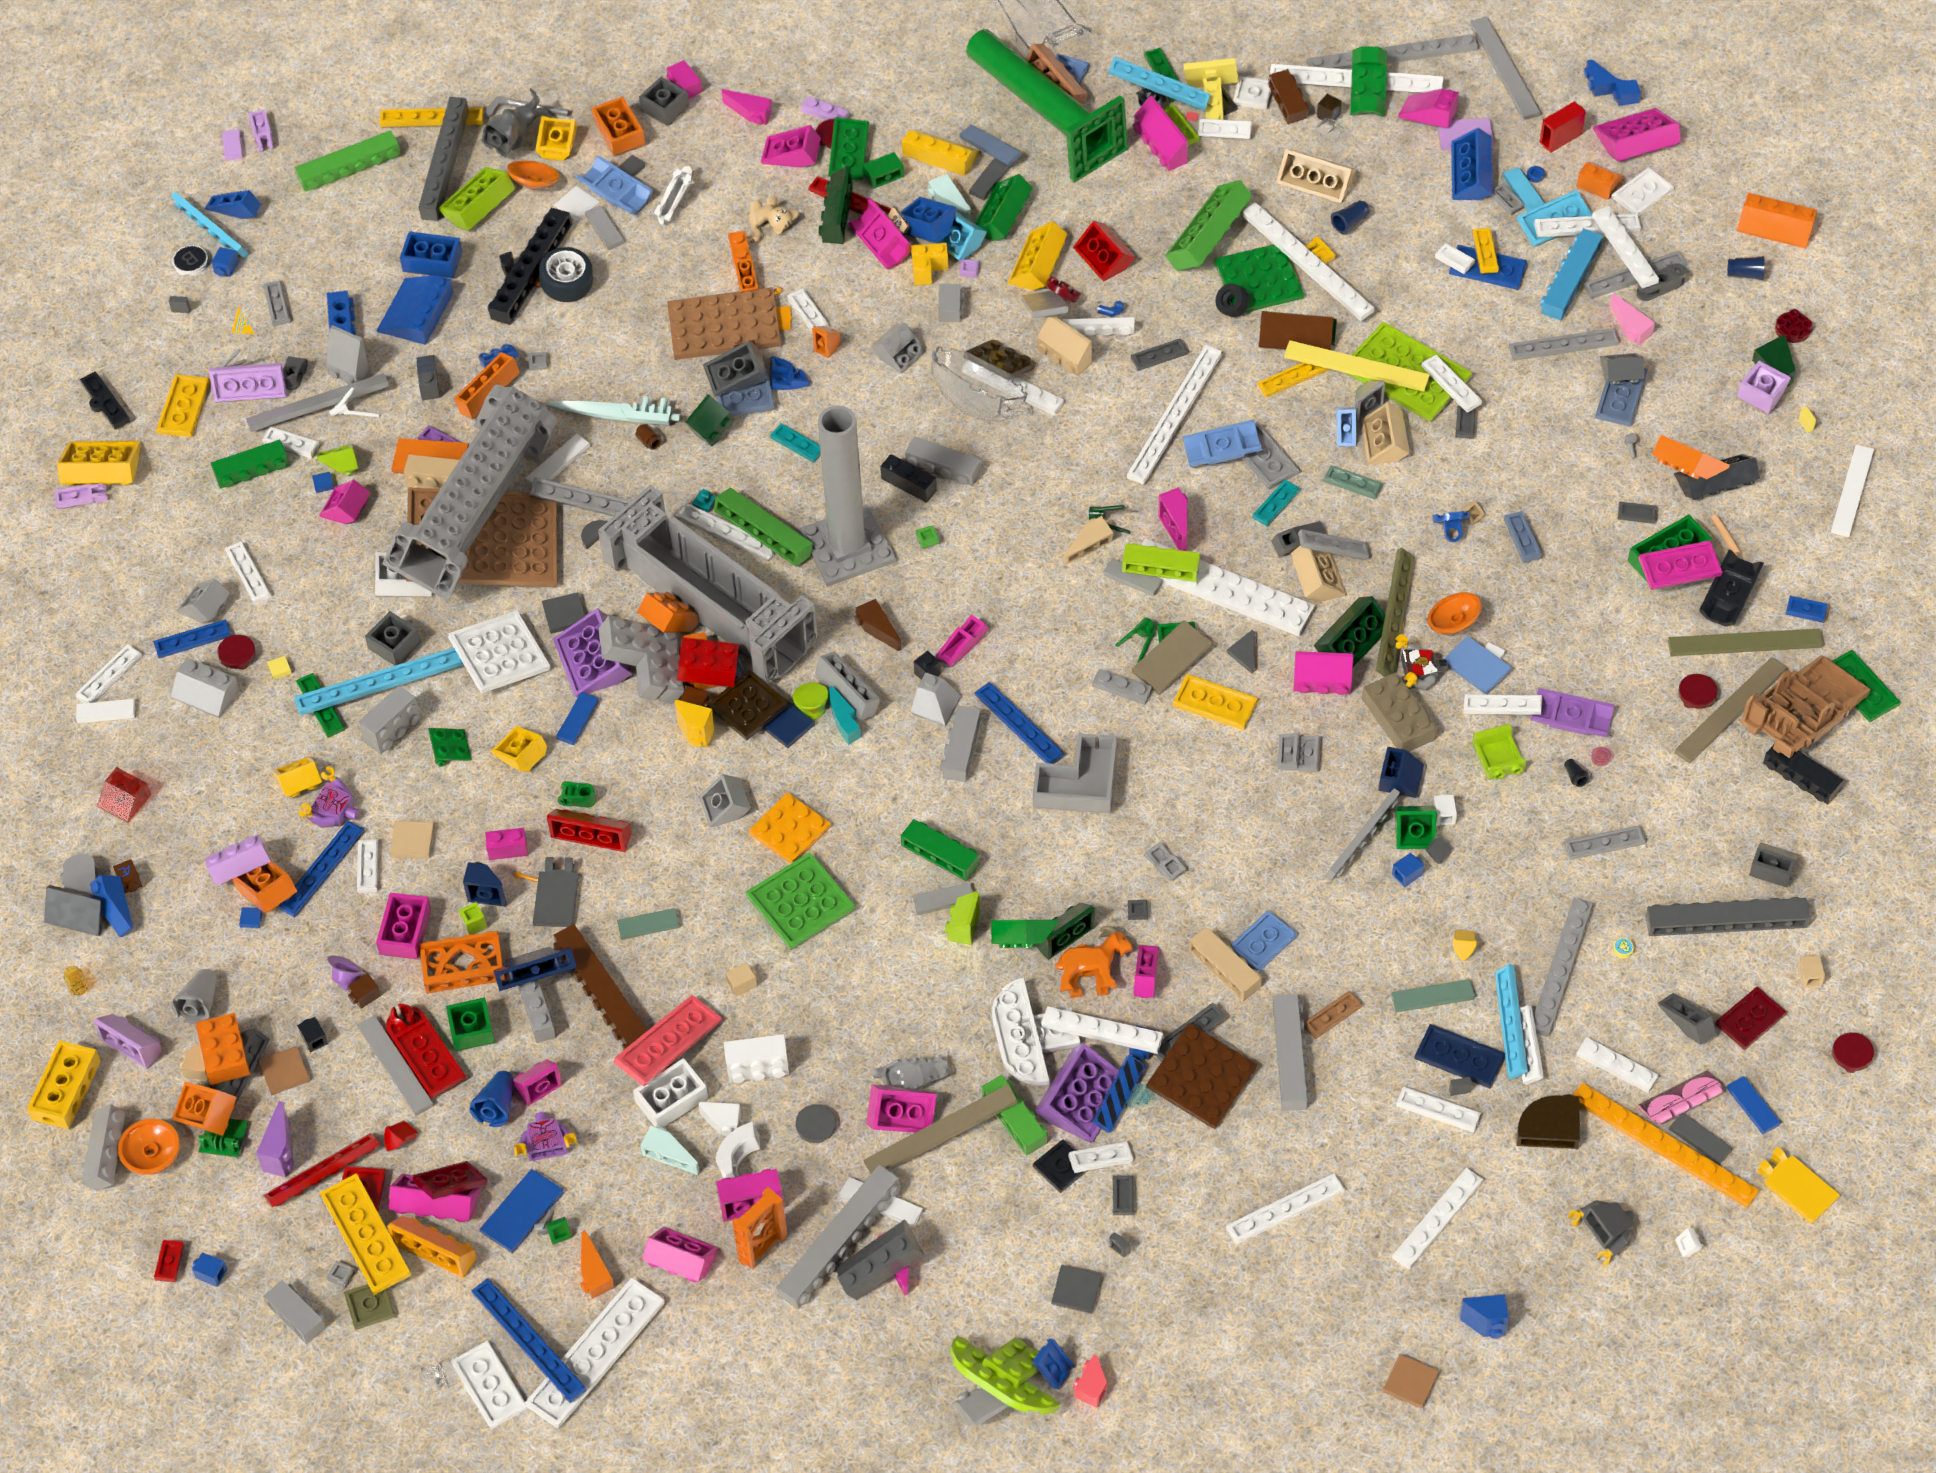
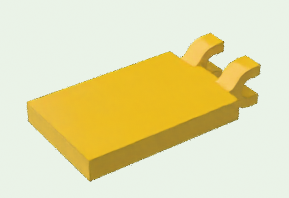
M1777 1147L1770 1157L1777 1165L1772 1168L1764 1159L1759 1164L1760 1168L1757 1172L1766 1178L1764 1185L1809 1223L1813 1224L1839 1199L1840 1195L1793 1155L1787 1158L1784 1151Z

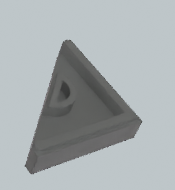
M1253 630L1227 649V653L1251 674L1254 673Z

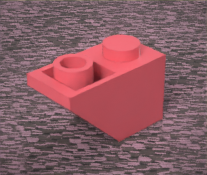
M1093 1354L1090 1361L1086 1360L1082 1369L1083 1374L1081 1378H1076L1073 1389L1074 1398L1098 1408L1107 1391V1381L1098 1356Z

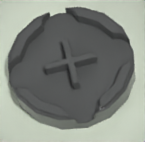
M812 1104L806 1106L798 1113L795 1126L803 1140L809 1143H821L823 1140L829 1139L835 1132L836 1119L834 1113L828 1107Z

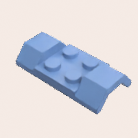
M599 155L596 157L592 168L584 176L578 175L576 177L578 181L588 186L598 196L634 215L648 204L653 192L651 188Z
M1254 419L1182 436L1190 467L1205 463L1211 465L1244 457V454L1262 450Z

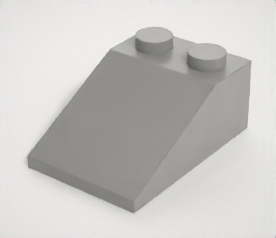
M333 325L330 327L326 365L330 376L351 384L364 380L370 373L363 339Z

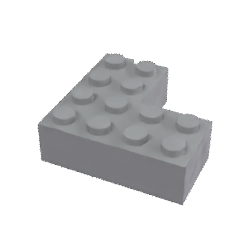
M610 615L599 627L602 659L636 666L639 695L641 698L656 700L658 697L660 702L674 704L675 700H678L684 693L683 681H677L680 658L677 633H663L654 625Z
M1078 733L1075 765L1036 763L1033 808L1110 813L1117 736L1099 735L1098 749L1096 748V734Z

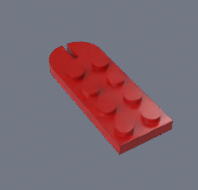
M399 1003V1011L407 1022L406 1024L404 1020L399 1018L396 1008L392 1007L386 1022L388 1035L429 1097L433 1099L465 1081L466 1075L424 1013L417 1007Z

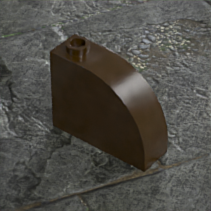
M1565 1094L1542 1097L1532 1102L1523 1111L1518 1123L1516 1146L1578 1149L1579 1096Z

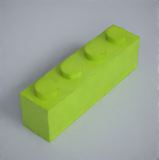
M1126 543L1122 560V572L1196 582L1200 565V553Z

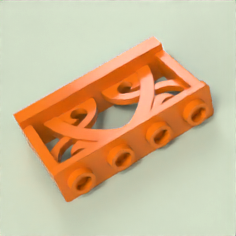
M486 931L475 935L467 934L463 937H449L444 940L426 941L419 944L426 994L495 983L496 979L493 971L503 967L498 931ZM492 945L494 947L493 951L489 955L484 956L488 952V947L486 949L481 947ZM460 952L476 959L468 965L465 971H459L456 966L449 964ZM440 954V956L434 957L435 961L439 962V964L430 962L428 960L429 955ZM496 956L497 965L491 966L488 960ZM428 967L436 969L434 976H429ZM504 974L501 976L502 980H505Z
M769 1187L762 1191L763 1197L739 1219L734 1218L732 1220L734 1240L738 1253L737 1258L743 1266L746 1267L748 1265L751 1269L756 1267L755 1262L778 1240L783 1242L788 1237L783 1199ZM765 1223L760 1234L754 1236L759 1225Z

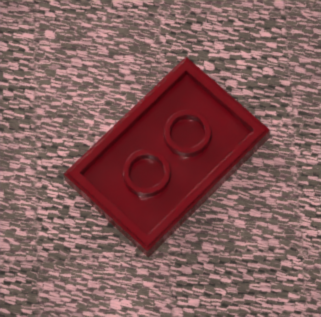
M1756 986L1716 1020L1715 1025L1743 1050H1746L1786 1016L1787 1012Z
M468 1161L413 1175V1182L432 1199L485 1186L488 1181Z

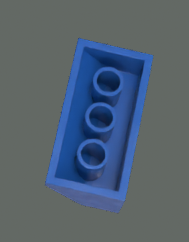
M1478 127L1451 141L1453 200H1482L1493 194L1492 136Z

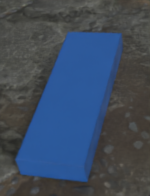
M581 692L558 731L556 739L574 745L597 706L598 698Z
M1744 1076L1727 1085L1726 1089L1762 1135L1780 1125V1121Z

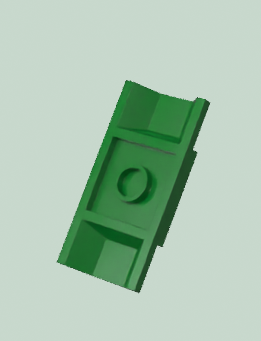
M1361 46L1352 52L1351 116L1359 113H1375L1385 117L1387 51L1381 47Z

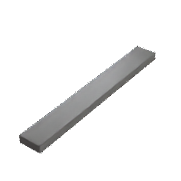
M1487 17L1470 21V26L1522 119L1527 120L1540 116L1538 107Z
M382 373L248 417L246 420L250 431L253 432L338 404L351 387L354 388V391L347 400L386 388L389 384L385 374Z

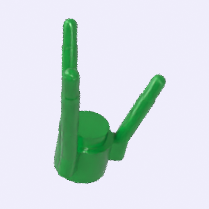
M1143 618L1115 646H1120L1136 633L1141 637L1147 636L1137 661L1139 663L1145 655L1151 638L1155 635L1153 632L1155 628L1154 622L1149 618Z

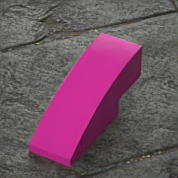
M971 614L961 628H956L935 657L949 667L953 666L979 642L989 628Z

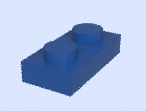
M1789 596L1785 615L1823 623L1827 603Z

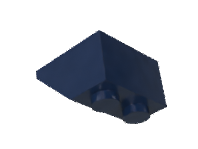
M468 862L463 879L467 902L506 907L507 903L503 885L490 867L481 862Z

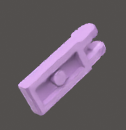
M265 110L248 113L259 152L263 151L261 141L266 139L268 140V147L273 149L272 135Z
M87 484L55 490L56 507L60 509L94 502H104L108 499V494L104 493L107 490L106 484Z

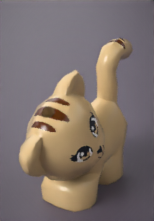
M774 196L766 199L765 206H762L759 200L750 202L749 223L754 236H748L747 241L748 243L757 242L762 235L758 227L769 221L774 233L781 234L784 229L788 228L799 217V213L795 210H789L784 206L778 207L777 197Z

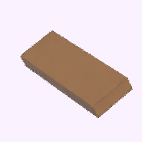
M1349 990L1304 1021V1027L1317 1039L1362 1008V1003Z

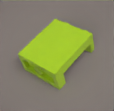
M1510 723L1473 733L1472 744L1488 780H1498L1506 775H1517L1525 771L1526 759L1521 758L1512 738L1513 729Z

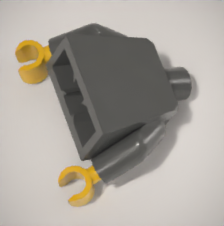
M1599 1200L1584 1206L1580 1212L1571 1211L1568 1215L1569 1220L1577 1218L1572 1221L1573 1227L1579 1226L1582 1218L1602 1247L1609 1249L1607 1252L1602 1251L1598 1254L1597 1261L1601 1257L1607 1258L1602 1266H1607L1610 1263V1257L1613 1254L1616 1255L1626 1246L1631 1236L1630 1230L1635 1221V1215L1631 1210L1624 1211L1617 1202L1608 1203Z

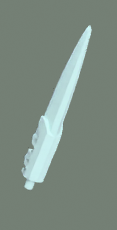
M644 396L642 405L634 402L633 408L628 403L592 401L547 402V405L604 419L670 426L671 421H680V414H674L672 407H667V398H661L660 407L655 404L649 406L650 397Z

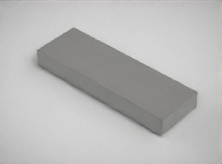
M601 205L585 211L586 218L608 250L624 244L623 238Z
M281 280L263 284L273 327L290 323Z
M1113 558L1104 570V576L1151 596L1155 595L1162 584V579L1155 576L1122 572V562Z
M969 882L913 895L917 915L951 908V905H955L958 897L972 893V888Z

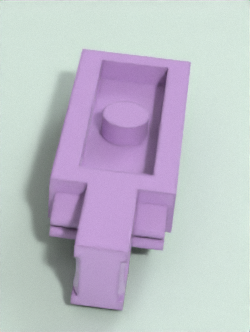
M810 96L806 98L801 106L802 113L823 120L835 119V117L848 119V111Z

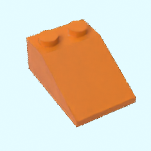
M185 1081L171 1120L223 1136L228 1127L231 1112L235 1107L236 1096Z

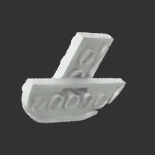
M1020 978L1003 987L992 1006V1021L1001 1059L1005 1068L1016 1079L1031 1085H1049L1043 1053L1074 1048L1080 1045L1079 1036L1043 1028L1041 1023L1045 1013L1032 1014L1024 978ZM1069 1008V1009H1064L1065 1011H1070V1012H1072V1009H1071V1008Z

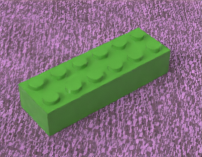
M1241 180L1217 186L1165 254V257L1176 271L1200 267L1205 262L1204 259L1207 255L1213 252V247L1216 243L1222 240V235L1231 228V223L1240 216V211L1249 204L1248 201L1252 194Z

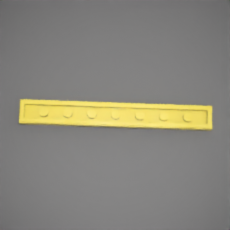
M1289 341L1284 356L1287 359L1377 381L1383 380L1386 383L1425 392L1430 375L1294 341Z

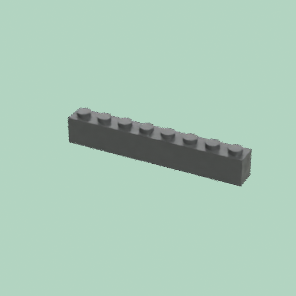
M449 97L418 206L421 220L439 221L441 212L438 208L445 200L469 114L466 98Z
M1792 897L1790 899L1772 898L1770 900L1753 899L1750 901L1733 900L1731 902L1713 901L1711 903L1694 902L1691 904L1675 903L1672 905L1655 904L1647 907L1645 915L1649 937L1807 928L1810 920L1806 898Z

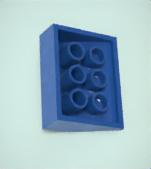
M437 275L405 278L376 331L426 345L454 293L451 279Z

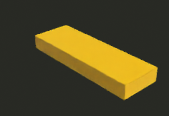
M1490 228L1472 229L1480 274L1498 272L1499 267Z

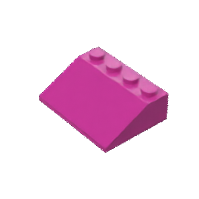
M1657 108L1593 126L1594 132L1609 156L1616 161H1625L1633 156L1639 157L1643 153L1655 152L1659 148L1672 147L1676 143L1681 142L1679 123Z

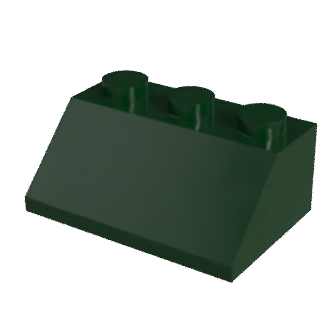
M1078 903L1075 906L1069 907L1064 914L1053 918L1058 919V924L1042 944L1034 945L1050 960L1095 928V908L1084 903Z

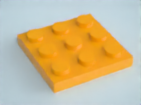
M787 792L749 829V834L791 864L798 860L831 828V823Z

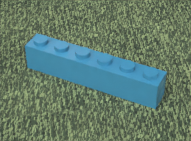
M1584 228L1580 235H1576L1574 246H1570L1567 259H1563L1560 272H1556L1553 280L1554 283H1550L1547 289V296L1542 297L1540 306H1542L1541 314L1560 321L1562 320L1601 248L1603 235Z

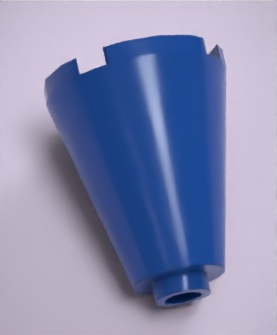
M498 1071L471 1101L469 1110L478 1122L483 1124L485 1121L490 1123V1127H500L508 1120L514 1087V1077L510 1072Z

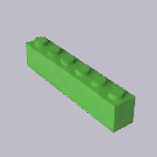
M390 130L296 166L295 171L303 190L307 192L353 173L363 171L366 168L379 165L387 160L394 159L400 156L401 153L399 144Z
M731 487L715 497L714 511L748 533L795 567L811 557L812 542Z

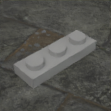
M1102 669L1098 670L1092 682V687L1143 705H1145L1152 691V686Z

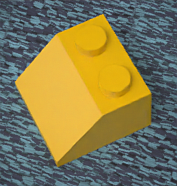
M675 700L677 722L688 743L695 747L707 748L715 730L712 709Z
M309 756L273 770L286 797L298 796L301 794L300 791L305 789L313 790L319 787L318 784L322 783L316 765Z

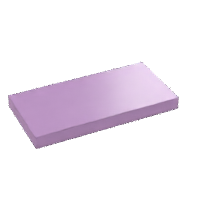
M282 363L209 368L214 402L287 397Z

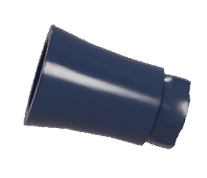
M1359 200L1339 211L1333 212L1330 217L1332 226L1339 233L1346 234L1352 227L1370 214L1369 205L1365 201Z
M1764 256L1728 259L1727 276L1764 280Z

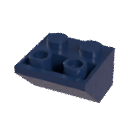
M1387 746L1378 791L1390 793L1395 788L1400 792L1399 795L1417 798L1424 764L1407 750Z

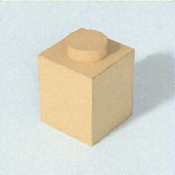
M1820 955L1800 957L1797 969L1802 988L1822 986L1825 974Z
M747 962L725 972L726 982L735 997L757 987V973L754 968L750 969Z

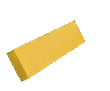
M1302 362L1257 382V386L1263 395L1268 398L1325 373L1329 369Z

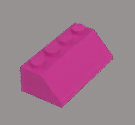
M1153 96L1148 97L1134 115V131L1141 135L1143 142L1149 145L1152 154L1159 158L1161 165L1165 166L1168 171L1187 164L1188 140Z
M401 1174L390 1186L389 1210H395L399 1214L409 1212L415 1213L416 1216L420 1217L431 1215L437 1219L452 1218L457 1222H467L474 1215L481 1187L432 1199L413 1182V1175Z

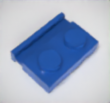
M1048 1338L1047 1345L1041 1348L1032 1363L1053 1389L1059 1390L1070 1374L1069 1370L1074 1368L1075 1365L1054 1339Z

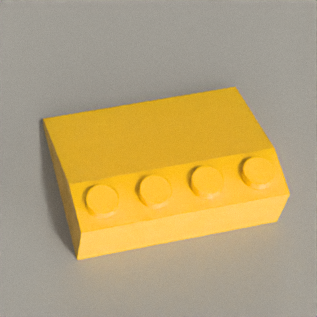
M68 441L57 462L59 483H65L66 485H74L76 483H84L85 485L120 483L121 485H128L133 483L137 472L141 441Z

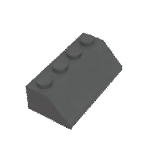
M904 1219L839 1264L837 1278L846 1295L858 1300L921 1257L924 1253L910 1226Z

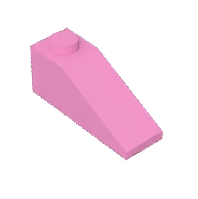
M1612 294L1610 308L1623 333L1631 342L1640 345L1653 334L1655 322L1616 294Z

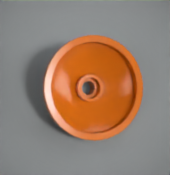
M519 160L511 162L507 166L509 176L528 189L545 188L555 184L559 179V173L554 168L540 162Z
M1469 592L1449 595L1436 603L1430 610L1427 617L1428 625L1432 631L1439 634L1458 633L1476 621L1482 610L1481 601L1477 595Z
M144 1119L132 1124L122 1134L118 1143V1155L122 1164L131 1172L141 1175H151L163 1171L174 1162L180 1149V1140L176 1130L172 1125L160 1119ZM154 1151V1154L148 1155L149 1152Z

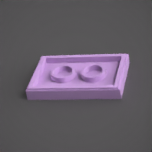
M1490 118L1452 120L1449 128L1438 126L1441 150H1451V141L1478 127L1492 136Z

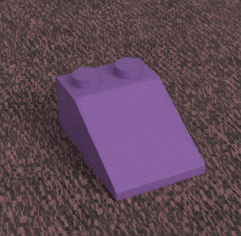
M279 1101L256 1154L263 1172L286 1178L288 1171L293 1169L294 1160L289 1118L283 1102Z

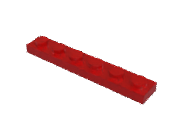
M369 1133L263 1196L272 1208L285 1203L286 1199L301 1194L310 1185L320 1183L322 1178L327 1175H333L346 1164L354 1163L363 1154L373 1152L380 1144L377 1138Z

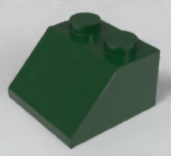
M707 394L685 423L698 438L712 447L720 440L724 431L730 428L734 418L722 405Z

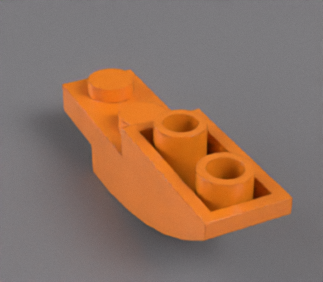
M745 230L728 233L732 260L741 293L758 290Z

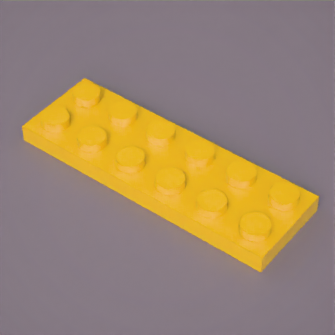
M357 1173L319 1192L374 1295L411 1276L407 1265Z

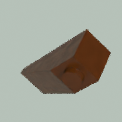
M876 599L855 607L856 615L854 619L858 626L861 625L866 633L893 649L901 650V639Z

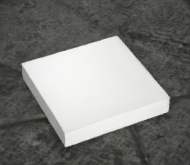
M1239 76V83L1236 87L1233 102L1238 106L1267 110L1271 95L1268 80Z

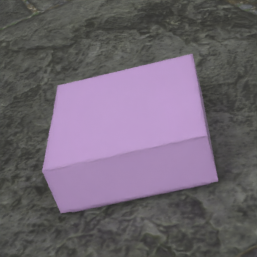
M963 259L960 264L959 276L977 278L979 261Z

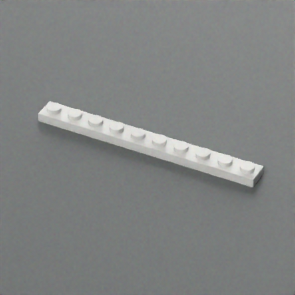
M1271 64L1270 74L1289 69L1291 75H1294L1296 83L1351 87L1352 70ZM1386 72V90L1424 93L1442 89L1443 76Z
M1257 203L1242 211V216L1357 319L1361 321L1374 312V307Z
M1205 345L1129 470L1127 479L1145 484L1221 358L1222 351Z

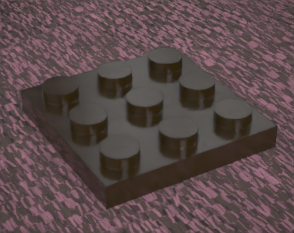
M997 340L987 341L965 351L964 358L1007 380L1033 370L1036 362L1031 360L1029 356L1021 355L1015 349L1001 345Z
M750 669L734 682V687H727L707 704L714 714L746 741L789 706L788 701Z

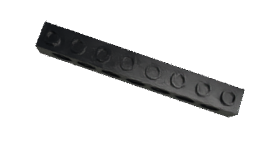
M550 208L548 213L544 215L542 223L536 228L535 234L529 239L525 250L521 252L518 261L513 265L509 275L505 277L504 283L497 290L492 302L489 303L488 312L491 320L508 325L511 324L534 287V283L539 276V267L542 259L547 253L559 247L573 225L570 212Z

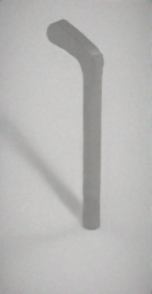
M498 96L485 109L487 117H493L501 105L519 107L529 102ZM538 104L536 108H542L549 113L569 116L570 113L568 109Z

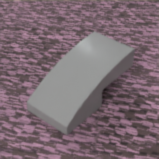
M1161 842L1144 854L1148 861L1170 881L1186 870L1174 854L1170 855Z

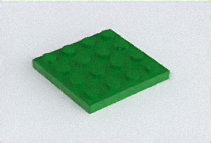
M1274 244L1214 258V263L1223 285L1233 283L1247 290L1250 301L1244 313L1304 299L1303 290L1288 256ZM1235 296L1230 298L1232 305L1235 303Z

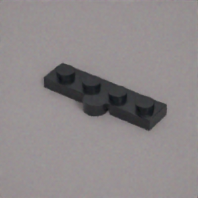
M96 371L80 379L81 384L92 398L89 401L91 410L93 412L101 411L114 430L131 422L127 413Z

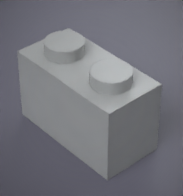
M939 284V322H960V315H964V305H961V302H964V291H961V284Z

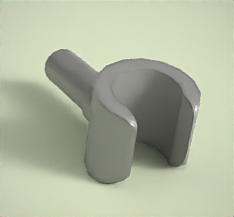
M1634 433L1626 435L1624 443L1628 446L1631 457L1634 459L1636 454L1633 444L1637 443V437Z
M548 1210L543 1222L535 1223L534 1229L538 1230L537 1235L548 1234L545 1224L549 1223L553 1210Z

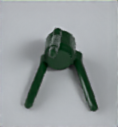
M1090 506L1089 520L1100 516L1105 520L1106 511L1124 509L1125 506ZM1108 524L1110 529L1130 534L1129 530Z

